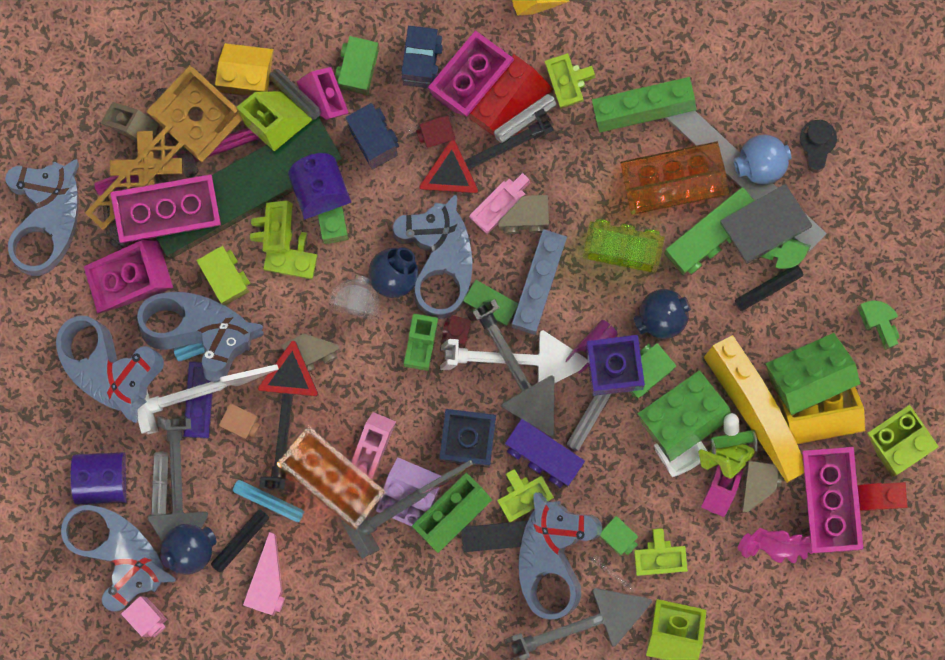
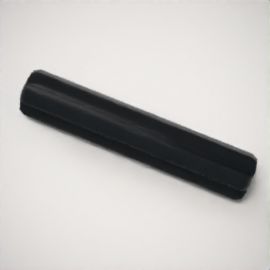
M798 265L785 270L736 298L735 304L740 311H744L803 277V271Z
M259 509L211 562V566L217 572H223L269 520V516Z

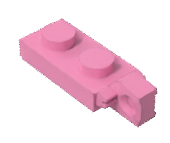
M522 173L514 182L511 179H508L506 182L503 181L470 214L469 218L488 235L522 196L526 195L523 190L530 184V180Z

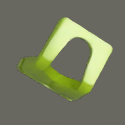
M744 444L717 448L716 455L712 453V449L710 452L702 449L698 451L702 468L709 470L719 464L723 475L730 479L755 454L754 448Z

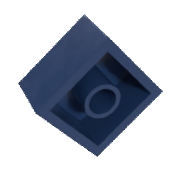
M370 103L345 117L349 131L372 170L398 156V139L392 129L387 131L386 118L379 107L375 109L373 104Z
M446 409L440 462L464 464L472 460V466L490 468L496 415Z

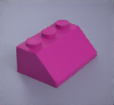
M475 30L428 88L433 98L451 111L467 117L514 61V58Z

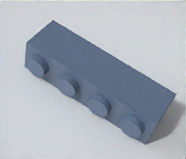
M543 229L512 322V328L536 335L567 236Z

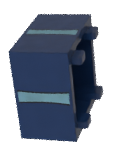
M408 25L402 66L403 86L428 88L438 76L436 59L437 54H442L443 49L441 45L442 36L438 35V29Z

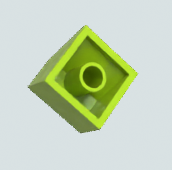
M657 599L646 656L664 660H698L703 645L707 610Z

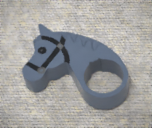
M454 195L447 204L435 203L434 207L430 208L426 213L402 215L395 220L393 225V237L397 242L401 244L414 242L419 248L431 253L417 278L414 297L416 305L422 313L427 316L437 317L438 319L448 318L460 309L468 293L472 277V251L467 229L461 216L456 211L457 195ZM445 273L454 278V282L459 289V298L448 308L435 309L424 302L420 294V288L429 277Z

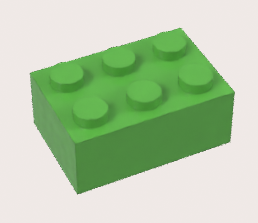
M835 333L765 363L770 382L791 415L860 385L856 363Z
M699 370L640 411L638 416L643 427L671 462L723 426L724 417L731 412L726 402Z

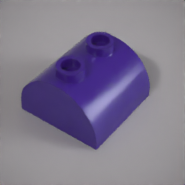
M327 153L311 154L301 158L291 166L288 176L304 220L352 203L334 156Z
M125 452L74 454L72 456L71 490L75 505L127 503Z

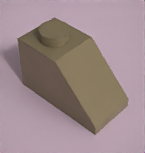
M112 102L101 124L137 142V131H153L154 138L156 130L160 125L141 111Z
M753 461L746 463L740 513L749 512L775 492L777 486L781 487L782 475L775 464Z

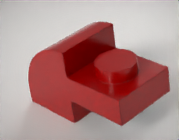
M906 482L857 485L860 511L908 508Z

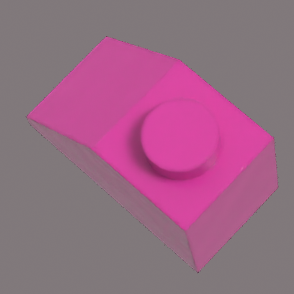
M331 67L312 71L296 81L299 89L319 107L321 116L326 120L349 113Z
M718 464L701 508L725 517L735 497L745 466L730 479L723 475Z

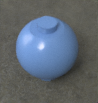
M757 135L743 145L740 156L734 158L733 161L738 177L747 176L754 183L766 185L778 181L785 174L789 160L792 157L788 145L784 146L778 138L771 135Z

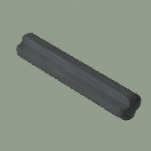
M274 69L269 74L271 81L312 120H316L321 115L319 107L279 69Z

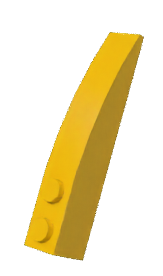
M732 335L713 345L704 356L705 361L751 430L755 431L757 439L786 483L803 475V457L789 426L770 391L734 336Z

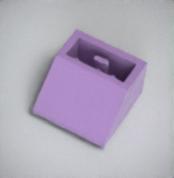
M397 457L387 477L376 511L379 513L441 476ZM440 487L432 490L425 498L397 514L393 519L412 526L434 504Z

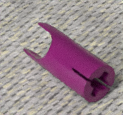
M601 320L575 347L565 362H568L576 352L583 351L587 353V341L615 338L618 336L617 331L607 321ZM588 362L578 372V374L582 373L585 369L589 367Z

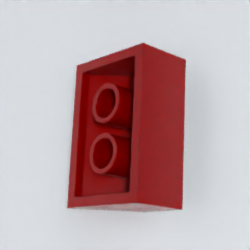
M515 54L512 55L514 61L469 114L470 120L494 137L496 129L547 94H550L553 90L550 84L532 66Z

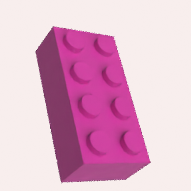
M212 174L110 192L120 243L221 226Z

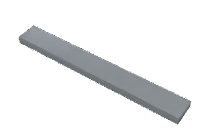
M696 111L665 117L670 124L739 188L744 187L755 201L777 189L773 183L761 185L750 181L747 176L738 177L733 159L739 157L740 152ZM807 216L812 227L793 239L811 245L810 252L827 233Z

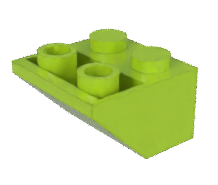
M282 91L254 92L236 107L245 125L273 151L277 150L312 121V118Z
M910 405L867 433L877 456L892 477L900 474L939 447Z

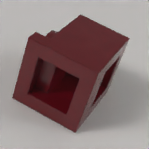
M453 315L451 319L447 318L442 332L441 343L446 342L448 339L459 340L460 348H465L471 328V320Z

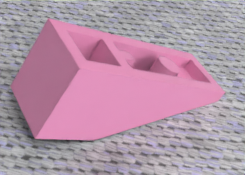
M372 412L364 426L342 488L366 497L396 421Z
M269 532L243 605L274 616L276 611H281L285 598L281 597L283 589L277 538L275 534Z

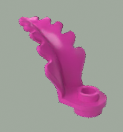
M759 528L753 535L747 533L738 545V551L745 558L756 555L759 549H762L778 563H782L785 557L791 563H796L798 555L805 560L808 557V552L813 554L811 552L810 535L803 538L800 534L789 537V534L783 530L767 531Z

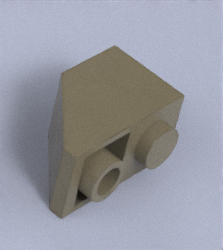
M548 195L522 196L499 221V231H504V234L511 235L518 234L519 230H529V233H542L543 229H548Z
M302 334L281 345L285 351L291 341H295L309 373L316 369L314 365L322 361L324 364L330 363L337 359V354L341 352L338 344L307 334Z

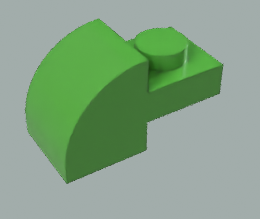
M790 239L783 243V246L780 245L761 257L770 260L777 257L778 260L775 268L787 269L798 265L807 256L811 245Z
M868 301L857 307L866 331L876 327L885 350L898 344L899 333L895 325L891 326L890 321L895 320L898 315L891 306L881 301Z
M413 313L404 367L429 371L437 332V317Z

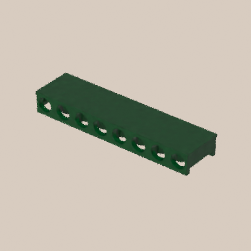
M319 116L316 120L309 122L277 150L273 151L268 145H265L214 173L212 179L221 226L156 237L166 256L173 259L265 208L266 203L275 202L292 193L294 190L288 173L291 166L301 158L316 153H327L335 157L338 167L342 165L343 159Z

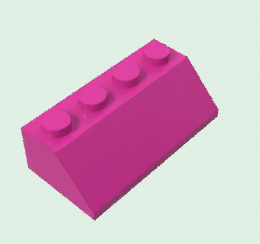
M854 447L802 451L811 552L832 553L862 550L863 539Z

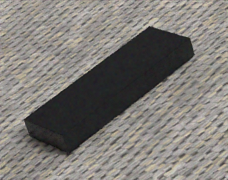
M528 521L464 527L461 530L463 553L521 547Z

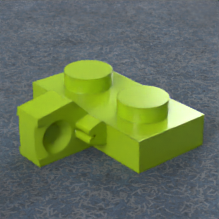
M568 53L546 60L545 65L560 109L583 102L584 99L580 88L585 87V81L596 78L593 67L589 66L580 69L579 65L572 66Z
M513 469L505 474L511 486L506 488L509 494L497 501L510 523L535 509L534 493L540 492L547 501L554 497L542 476L529 482L526 477L521 480L516 470Z
M663 528L652 529L653 542L647 543L648 549L634 550L636 576L688 571L685 546L671 547L670 541H664Z

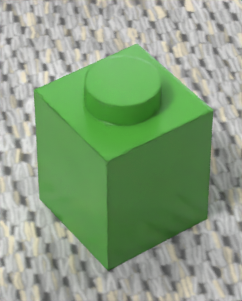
M617 516L602 530L599 536L619 556L623 553L629 555L638 545L635 542L638 536Z

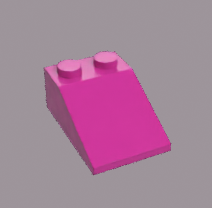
M141 240L84 266L97 313L129 305L173 288L159 241Z

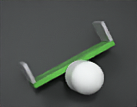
M729 413L724 417V432L727 435L711 438L712 453L715 455L717 448L753 442L755 451H757L755 431L738 433L739 418L733 413Z

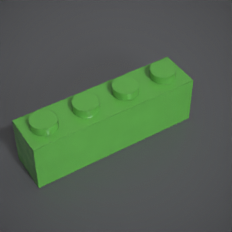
M690 77L592 99L599 133L696 111V102Z
M744 187L740 188L671 244L664 254L683 276L687 272L691 275L703 266L700 263L707 256L710 259L715 257L722 250L719 246L724 242L732 243L720 220L755 200Z

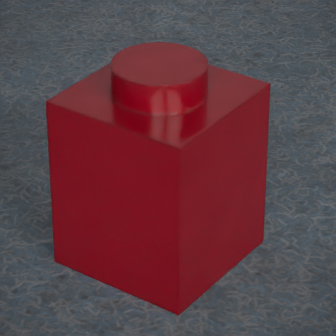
M447 114L418 123L420 129L416 130L419 143H425L427 148L456 139Z

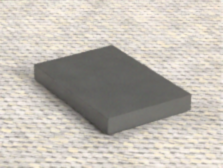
M786 183L720 220L722 227L746 264L812 227L810 220Z

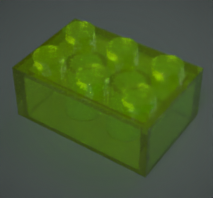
M596 219L595 222L590 221L582 259L656 274L660 264L665 236H661L659 231L645 229V232L636 231L632 225L620 224V227L610 225V222L607 220Z

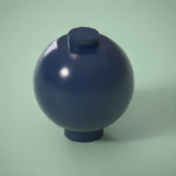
M401 247L388 248L377 253L371 260L368 269V277L373 289L387 298H399L408 294L414 288L418 278V266L413 252Z
M659 289L649 293L643 299L639 314L633 318L641 335L648 332L658 339H670L679 335L685 329L689 320L688 311H691V307L687 298H682L679 293L670 289Z
M194 524L177 525L168 531L162 541L161 561L166 568H170L178 574L190 575L197 573L209 563L212 556V547L217 543L216 537L208 527L202 529Z

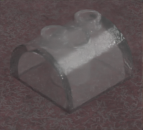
M355 275L353 280L344 281L336 286L328 301L333 311L378 323L382 313L378 295L371 286L370 279Z

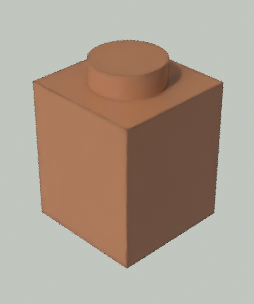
M230 403L219 426L249 441L250 437L255 438L261 424L258 423L259 418Z

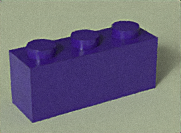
M524 419L520 420L505 443V446L508 448L506 452L517 460L521 457L529 462L527 466L538 474L542 471L551 476L549 481L559 488L563 485L568 488L585 460Z

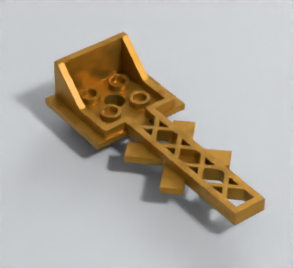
M190 65L146 111L164 129L154 140L153 131H137L138 157L136 159L110 160V176L119 177L85 212L103 230L115 219L110 192L120 187L131 189V187L137 188L154 185V177L156 175L182 174V158H173V156L183 146L202 163L243 120L239 110ZM194 108L200 109L203 112L202 119L192 121L189 118L190 110ZM167 133H170L179 142L176 146H165V136ZM171 150L165 157V151ZM153 151H161L162 159H154ZM138 175L139 183H131L130 176ZM127 177V183H121ZM109 196V201L103 202ZM99 206H110V216L104 222H101L93 214Z

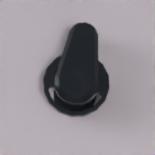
M825 120L810 121L803 127L800 133V144L804 151L807 152L808 168L814 173H819L823 170L827 155L834 149L837 142V134L834 127ZM809 126L807 133H804V130Z

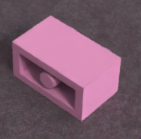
M140 596L121 613L142 637H156L165 629L163 623L167 621V618L147 597Z

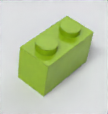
M222 245L196 260L222 305L226 306L249 293L246 286L250 282L244 271L238 273L234 266L238 261L231 249L226 252Z

